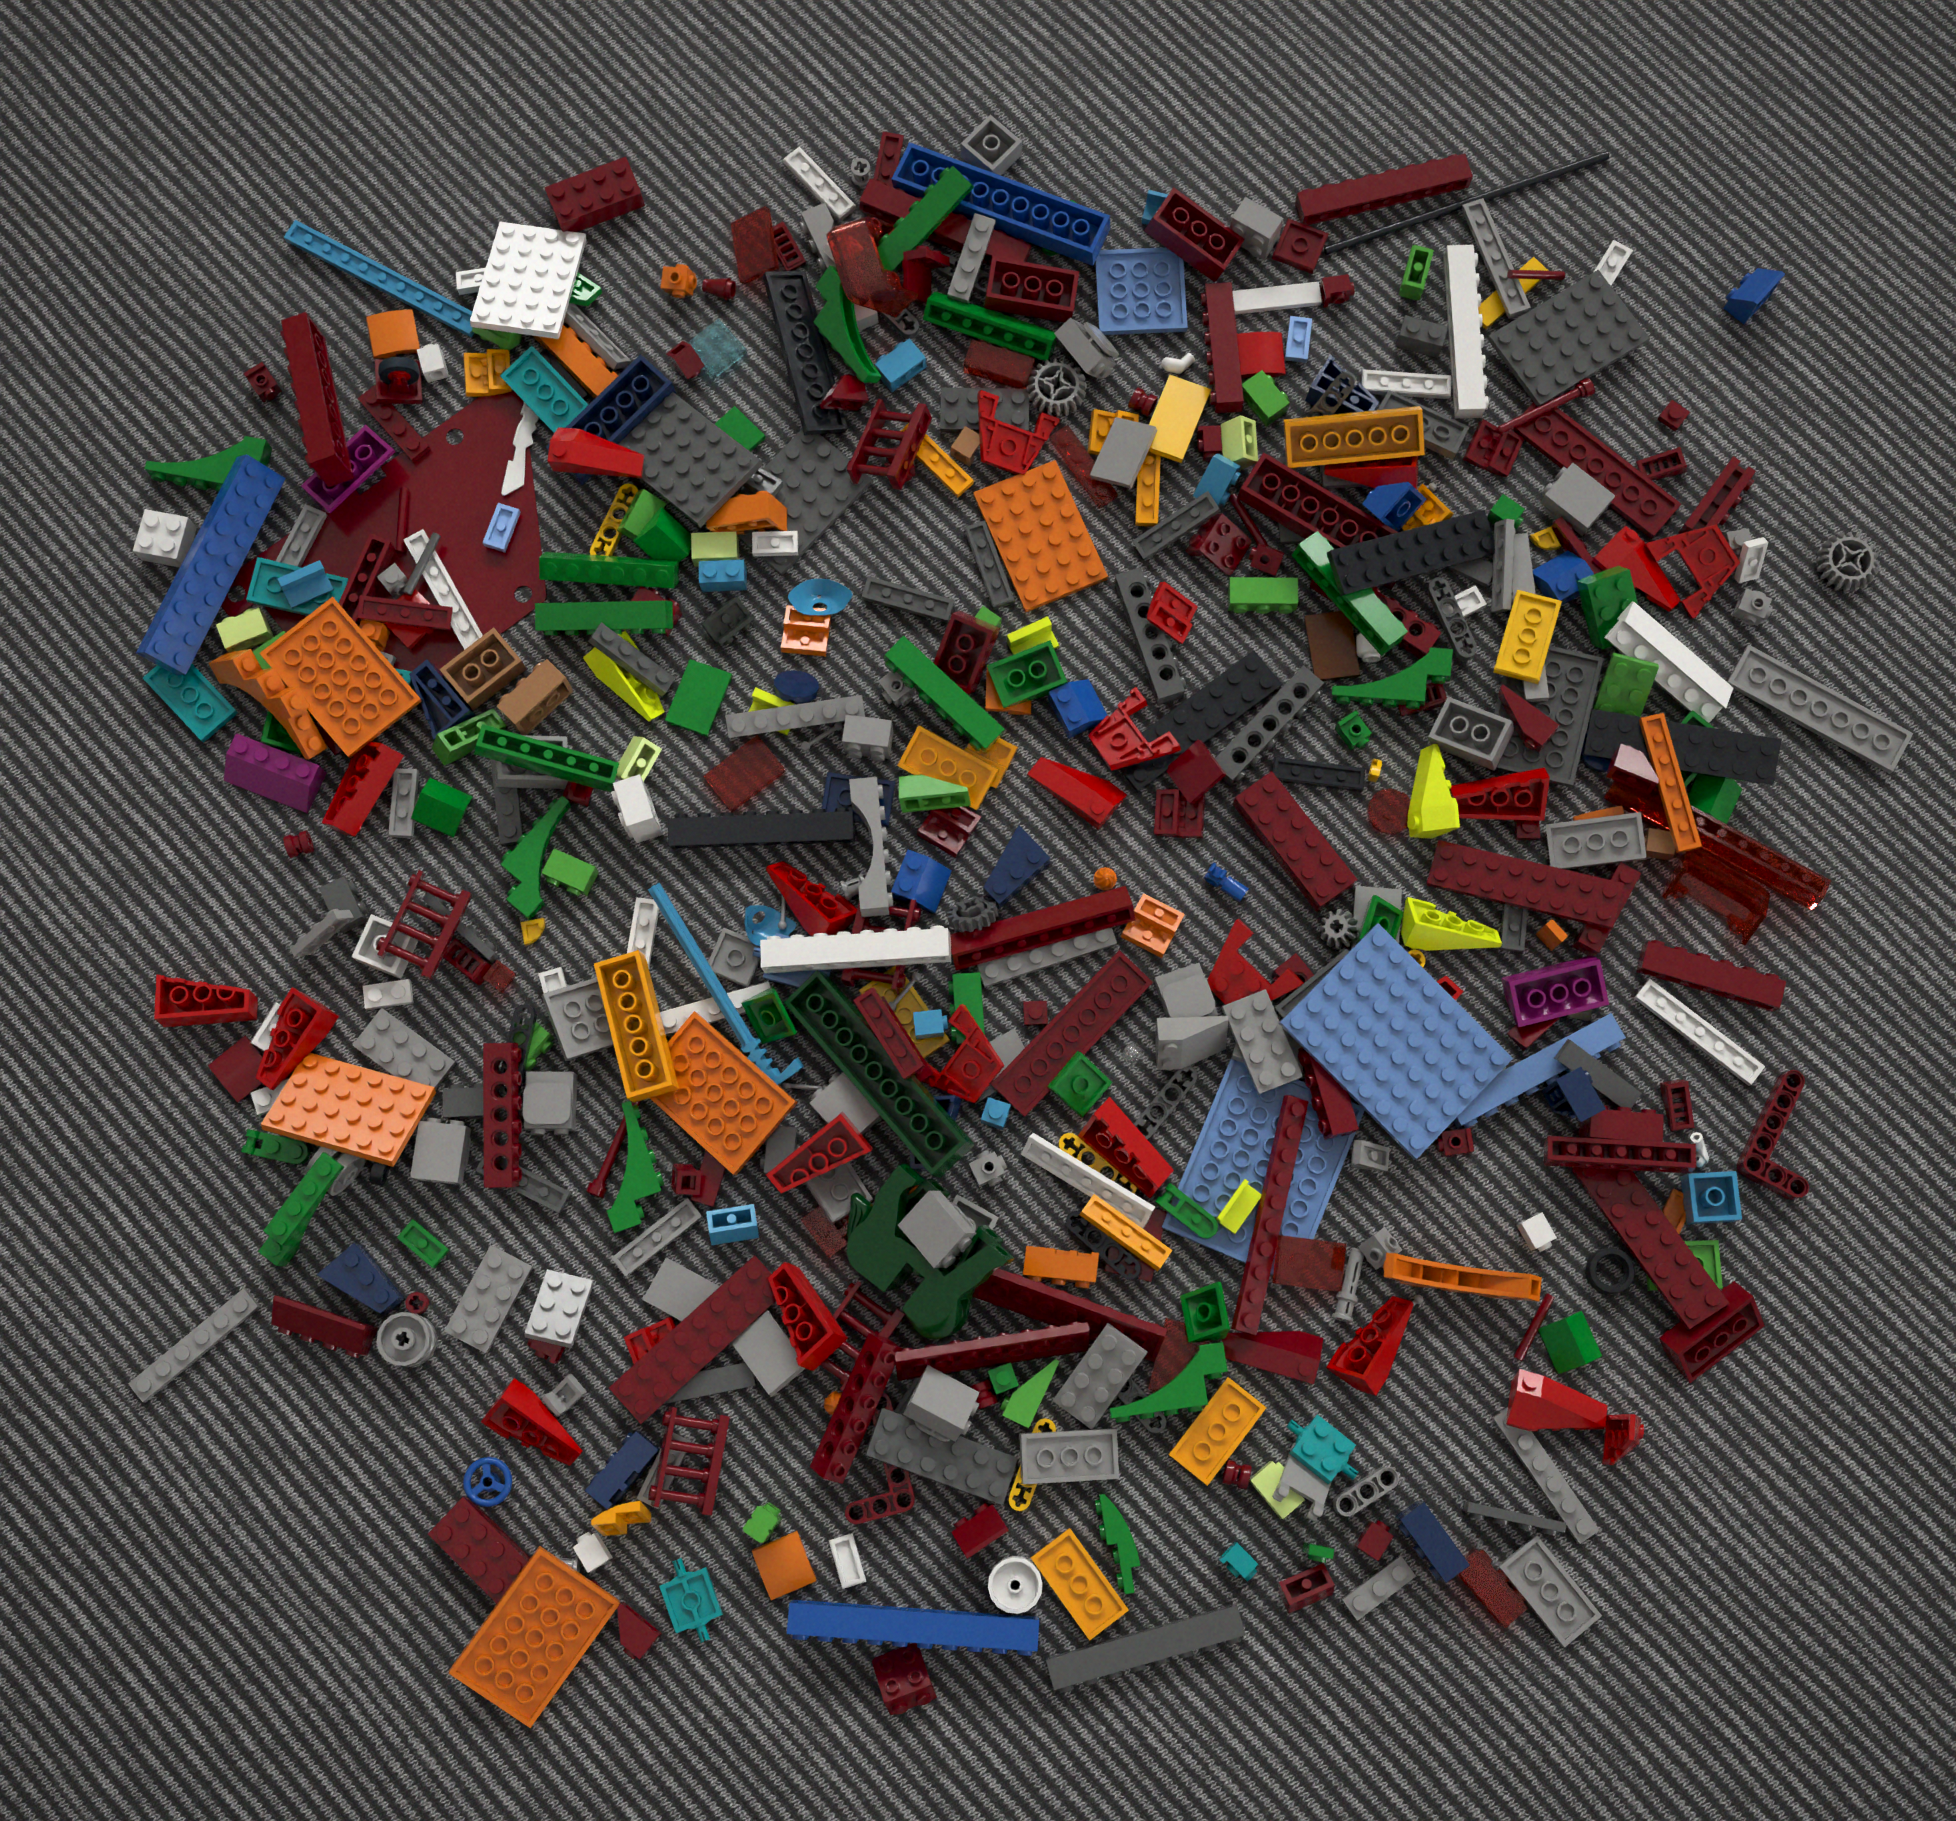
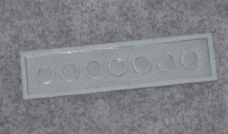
M1750 645L1745 648L1727 681L1739 693L1889 774L1894 771L1913 735L1912 732Z

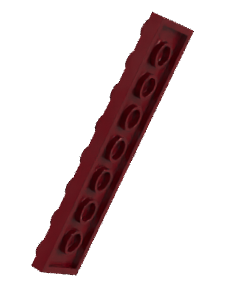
M1533 402L1524 413L1536 408L1535 403ZM1558 407L1512 429L1561 469L1563 467L1568 468L1574 463L1615 495L1609 506L1651 539L1681 506L1679 501Z
M1438 840L1427 880V886L1613 930L1624 883L1441 840Z
M1119 950L990 1085L1020 1115L1025 1117L1050 1091L1047 1086L1074 1054L1079 1051L1084 1055L1153 982Z
M1572 1168L1573 1174L1687 1331L1729 1304L1723 1293L1632 1170Z
M755 1255L608 1387L640 1424L650 1417L776 1301L768 1280L771 1273Z
M1000 1268L995 1270L987 1281L975 1288L973 1297L1057 1327L1067 1326L1072 1322H1088L1089 1339L1094 1341L1107 1323H1109L1146 1350L1147 1354L1144 1359L1155 1362L1167 1332L1166 1328L1160 1327L1156 1323L1146 1322L1133 1315L1121 1313L1111 1307L1093 1303L1089 1299L1068 1294L1064 1290L1054 1289L1041 1282L1029 1280L1019 1274H1013Z
M1072 1322L1067 1326L1061 1327L1051 1325L1042 1330L1035 1331L1026 1329L1016 1334L1001 1333L991 1338L976 1337L971 1341L965 1342L955 1340L940 1346L930 1344L924 1348L914 1350L912 1348H904L901 1352H895L897 1380L920 1378L927 1365L946 1374L1003 1365L1010 1362L1015 1363L1088 1351L1090 1331L1088 1322Z

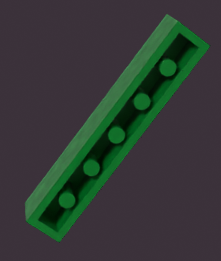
M954 166L950 169L947 167L939 175L940 180L935 186L931 184L924 191V198L920 202L918 200L910 206L908 209L910 213L905 218L901 217L893 226L895 229L891 234H885L879 240L878 244L880 246L875 251H869L863 258L865 262L862 266L881 285L884 286L901 268L904 260L903 252L916 250L917 246H921L974 188Z
M935 291L927 299L923 316L925 321L1044 361L1049 360L1054 352L1057 336L1054 334L1055 331L971 303L967 304L948 298L947 295Z
M1318 531L1298 544L1292 557L1381 656L1399 644L1408 631L1404 624L1397 620L1390 612L1388 606L1380 601L1371 588L1340 596L1326 554L1330 550H1334V548Z
M545 552L539 557V579L674 588L679 583V561Z
M673 602L535 603V630L544 631V636H555L557 631H565V635H579V631H587V635H592L602 622L616 634H622V630H630V634H644V629H652V634L666 633L665 629H673Z
M904 635L884 655L887 669L892 673L897 672L902 677V682L909 689L914 688L920 693L918 695L919 698L927 705L931 703L936 708V714L943 720L948 719L953 724L952 728L960 736L964 734L970 740L969 744L976 751L981 750L983 753H986L1003 735L1005 729Z
M484 724L481 726L474 752L478 756L610 793L619 767L618 762Z

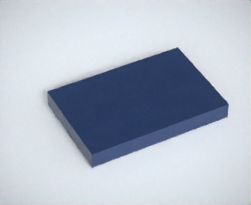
M827 772L821 809H826V812H835L836 808H848L855 815V823L865 824L852 810L849 779L868 777ZM877 779L878 785L883 787V798L879 799V805L884 806L885 820H881V826L889 827L896 783L895 781Z

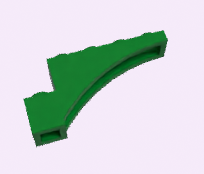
M829 265L815 286L821 293L820 296L827 303L814 320V323L819 328L820 334L831 342V347L841 354L844 358V363L855 371L856 377L861 382L878 383L882 376L869 358L857 326L853 286L856 282L844 268Z
M244 436V439L238 444L209 457L185 462L162 463L146 461L144 469L153 480L158 482L167 480L179 486L189 484L201 490L210 488L219 492L238 456L247 454L268 467L272 447L265 439Z
M1430 648L1429 653L1412 666L1379 681L1352 686H1333L1332 700H1336L1339 704H1350V701H1355L1364 706L1382 703V706L1390 708L1396 707V705H1406L1408 709H1419L1420 706L1425 705L1427 680H1431L1435 684H1444L1445 681H1450L1453 649Z
M563 796L559 800L554 799L547 808L549 811L543 817L539 816L532 824L534 828L528 834L524 833L518 839L516 848L513 851H507L501 859L502 863L500 865L502 869L520 883L519 886L514 885L509 890L506 900L512 908L528 921L545 905L543 899H541V871L545 852L554 830L571 807L570 802Z
M631 1101L622 1103L628 1133L626 1170L617 1198L612 1208L607 1210L614 1233L642 1224L641 1218L645 1216L641 1204L636 1205L635 1201L661 1192L660 1186L664 1185L661 1173H655L652 1165L657 1163L653 1150H647L645 1141L649 1140L645 1126L640 1128L637 1119L641 1118L637 1104L632 1106Z
M322 1152L263 1230L269 1235V1238L258 1252L274 1265L286 1267L299 1250L300 1242L314 1212L344 1168L341 1163L326 1152Z
M1223 1342L1196 1346L1197 1352L1194 1357L1168 1384L1141 1400L1124 1406L1109 1408V1419L1115 1418L1116 1423L1130 1421V1416L1140 1415V1419L1155 1417L1154 1412L1164 1411V1416L1179 1414L1178 1409L1188 1408V1412L1202 1411V1405H1208L1204 1375H1207L1208 1379L1222 1378L1223 1372H1228Z

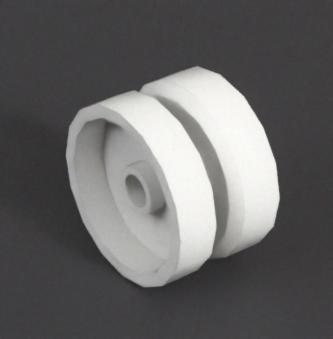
M1010 1556L1003 1558L995 1564L989 1574L988 1590L992 1601L1001 1610L1014 1614L1026 1612L1036 1605L1042 1593V1580L1040 1572L1033 1562L1024 1557ZM1013 1580H1017L1020 1583L1017 1590L1010 1586Z

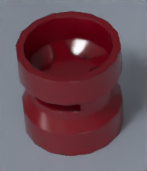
M1137 387L1129 401L1128 407L1133 410H1141L1143 415L1149 417L1157 403L1158 397L1153 394L1147 395L1143 389Z
M307 830L299 832L296 836L290 834L283 837L284 846L290 858L297 857L299 853L304 852L308 854L314 852L313 841Z
M990 1379L970 1386V1388L980 1392L976 1400L979 1403L977 1410L998 1403L996 1395L990 1392L992 1388Z
M1228 1459L1222 1477V1484H1235L1238 1488L1246 1490L1252 1466L1247 1464L1241 1466L1236 1464L1235 1461Z

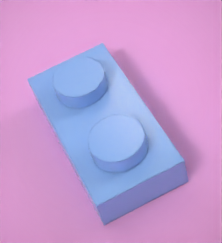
M1290 316L1285 352L1286 361L1307 363L1312 318Z
M498 503L483 540V545L506 552L520 516V510Z

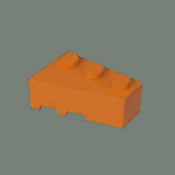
M758 491L753 495L739 494L734 498H729L706 521V527L712 532L736 531L737 535H743L744 530L766 532V530L779 529L780 531H787V508L767 491Z
M1026 1246L1023 1276L1035 1282L1048 1279L1051 1280V1284L1065 1286L1066 1282L1075 1283L1077 1288L1089 1289V1285L1096 1283L1099 1253L1092 1252V1254L1079 1253L1075 1250L1063 1251L1054 1248Z

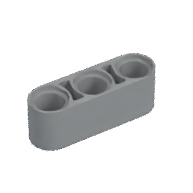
M1391 1467L1376 1469L1334 1498L1333 1508L1335 1512L1342 1516L1354 1515L1395 1488L1399 1482L1398 1473ZM1384 1471H1388L1392 1476V1480L1388 1485H1384L1380 1480V1476ZM1365 1484L1371 1488V1495L1366 1499L1360 1494V1488ZM1346 1497L1351 1502V1508L1343 1512L1340 1509L1339 1503Z

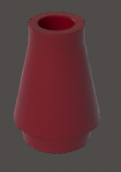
M705 278L702 283V290L725 300L733 299L736 294V282L732 281L731 278Z

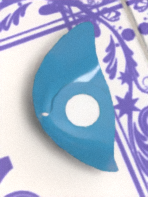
M810 579L793 588L788 594V599L794 608L804 615H830L843 610L853 594L851 590L838 582L829 579ZM823 603L827 606V609L816 611L813 609V605Z
M751 905L745 909V930L749 940L756 946H760V940H767V937L775 936L776 933L788 936L796 928V923L785 916L787 927L784 930H780L778 928L781 917L779 911L764 905ZM763 911L765 913L763 921L758 924L753 923V916L757 912Z

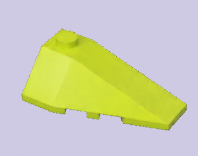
M626 631L622 632V634H618L620 637H622L624 640H626L628 643H630L632 646L638 649ZM596 647L583 657L595 676L647 721H651L665 712L655 691Z
M1432 744L1420 751L1408 810L1407 825L1410 837L1433 839L1460 828L1458 804L1456 798L1451 797L1449 789L1452 786L1450 780L1445 779L1443 773L1445 764L1438 744Z
M1406 898L1401 927V935L1405 946L1411 949L1426 951L1501 947L1502 942L1497 930L1474 920L1465 922L1452 911H1449L1448 914L1435 909L1436 905L1430 902Z

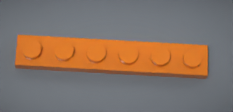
M1664 713L1642 717L1639 719L1652 768L1659 779L1657 786L1676 853L1700 848L1702 846Z

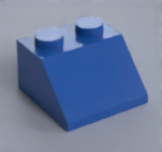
M1757 268L1752 274L1747 273L1739 283L1741 284L1738 290L1733 288L1725 299L1728 302L1724 309L1742 324H1745L1772 295L1785 273Z
M1409 482L1377 486L1375 490L1367 495L1366 500L1362 504L1384 524L1398 532L1427 499Z
M1568 550L1533 570L1534 582L1545 597L1562 601L1561 606L1580 595L1577 580L1594 575L1585 560Z
M1089 679L1068 682L1049 691L1048 701L1068 739L1097 726L1108 716Z
M908 849L891 890L892 898L910 904L911 899L916 900L919 908L936 913L952 870L928 856Z

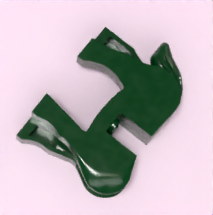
M902 1164L897 1166L878 1191L874 1205L860 1193L851 1195L850 1214L847 1223V1256L852 1267L883 1292L901 1288L913 1272L921 1278L924 1277V1280L902 1309L914 1329L920 1335L929 1339H940L955 1334L962 1329L968 1318L973 1290L987 1281L995 1270L1004 1265L1011 1264L1015 1258L1001 1246L1004 1240L989 1226L982 1225L978 1226L976 1234L971 1239L972 1243L966 1248L956 1267L952 1264L947 1268H933L898 1224L928 1191H941L946 1198L951 1193L933 1178L924 1179L908 1164ZM918 1186L911 1194H909V1192L914 1187Z

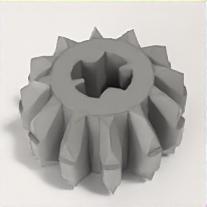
M1337 909L1336 915L1329 911L1328 915L1330 918L1326 919L1323 917L1322 921L1325 925L1319 927V930L1324 932L1321 935V939L1323 941L1327 940L1329 947L1335 945L1337 949H1341L1343 943L1345 946L1350 947L1349 940H1357L1353 933L1360 931V928L1355 926L1358 920L1355 917L1351 918L1352 914L1349 911L1343 913L1341 909ZM1339 925L1343 926L1342 930L1339 929Z

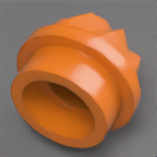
M1104 867L1095 872L1093 880L1098 889L1107 891L1115 886L1117 877L1112 869Z
M834 1391L825 1398L824 1408L830 1415H833L842 1392Z

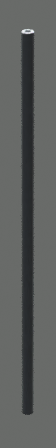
M1604 151L1325 246L1324 252L1326 255L1461 210L1463 204L1484 198V201H1488L1608 160L1609 153Z

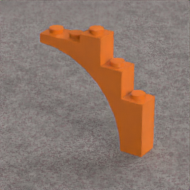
M251 649L228 652L208 663L219 683L230 684L242 689L267 708L286 729L305 759H311L328 748L307 711L310 706L300 688H286L275 668L262 669Z
M1386 1253V1260L1383 1264L1384 1277L1400 1281L1401 1284L1412 1287L1436 1288L1448 1292L1477 1294L1489 1298L1540 1301L1542 1277L1536 1275L1457 1266L1396 1253Z

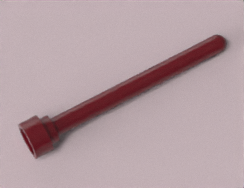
M1585 378L1579 381L1575 389L1499 425L1497 432L1504 434L1577 397L1587 398L1595 394L1594 384L1589 378Z
M631 1101L632 1106H633V1105H636V1104H637V1106H639L640 1101H638V1102H632V1101ZM625 1115L597 1178L593 1179L592 1183L589 1182L586 1189L587 1193L602 1199L607 1191L605 1189L607 1185L605 1184L606 1179L627 1133Z

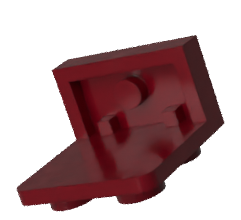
M917 246L916 250L903 252L904 282L902 288L905 297L926 304L927 299L931 296V269L950 266V257L941 254V251L930 250L928 246Z
M1220 513L1200 525L1197 533L1190 538L1189 546L1185 551L1190 556L1203 555L1225 575H1232L1251 545V539L1224 514Z
M911 1643L907 1647L898 1648L872 1660L883 1701L890 1715L903 1714L909 1708L917 1705H926L931 1700L937 1698L921 1650L917 1648V1643Z

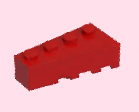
M1544 767L1452 785L1449 791L1451 797L1456 798L1459 818L1544 821L1550 777Z

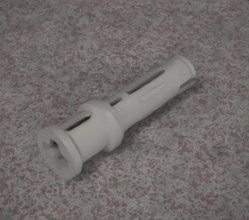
M1350 1248L1342 1289L1336 1295L1338 1301L1335 1313L1331 1316L1333 1319L1353 1323L1352 1312L1354 1304L1358 1302L1355 1294L1364 1259V1254L1360 1249Z

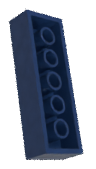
M640 354L565 428L581 429L619 444L672 392L676 394L672 382ZM550 443L546 446V449L548 450V452H549V445H550ZM569 473L581 485L594 475Z

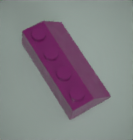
M367 425L347 442L354 479L328 487L323 480H319L315 472L301 485L307 495L327 513L335 510L395 453V450Z
M236 733L226 753L224 781L308 814L327 773L317 764Z
M1593 956L1501 978L1505 999L1517 1027L1609 1005L1601 961Z

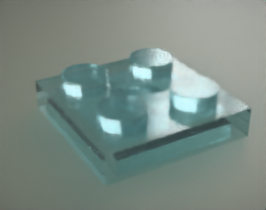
M719 318L688 342L705 365L703 367L704 370L713 379L747 353V349Z

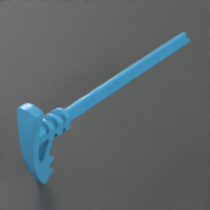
M658 883L648 889L740 1041V1051L747 1053V1058L778 1085L804 1068L800 1058L797 1057L782 1073H780L778 1068L772 1069V1058L766 1059V1048L760 1049V1038L756 1039L752 1036L662 885Z

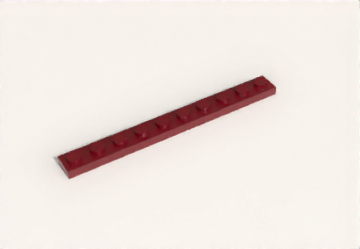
M1284 1095L1231 1326L1233 1330L1251 1335H1257L1309 1101L1291 1095Z

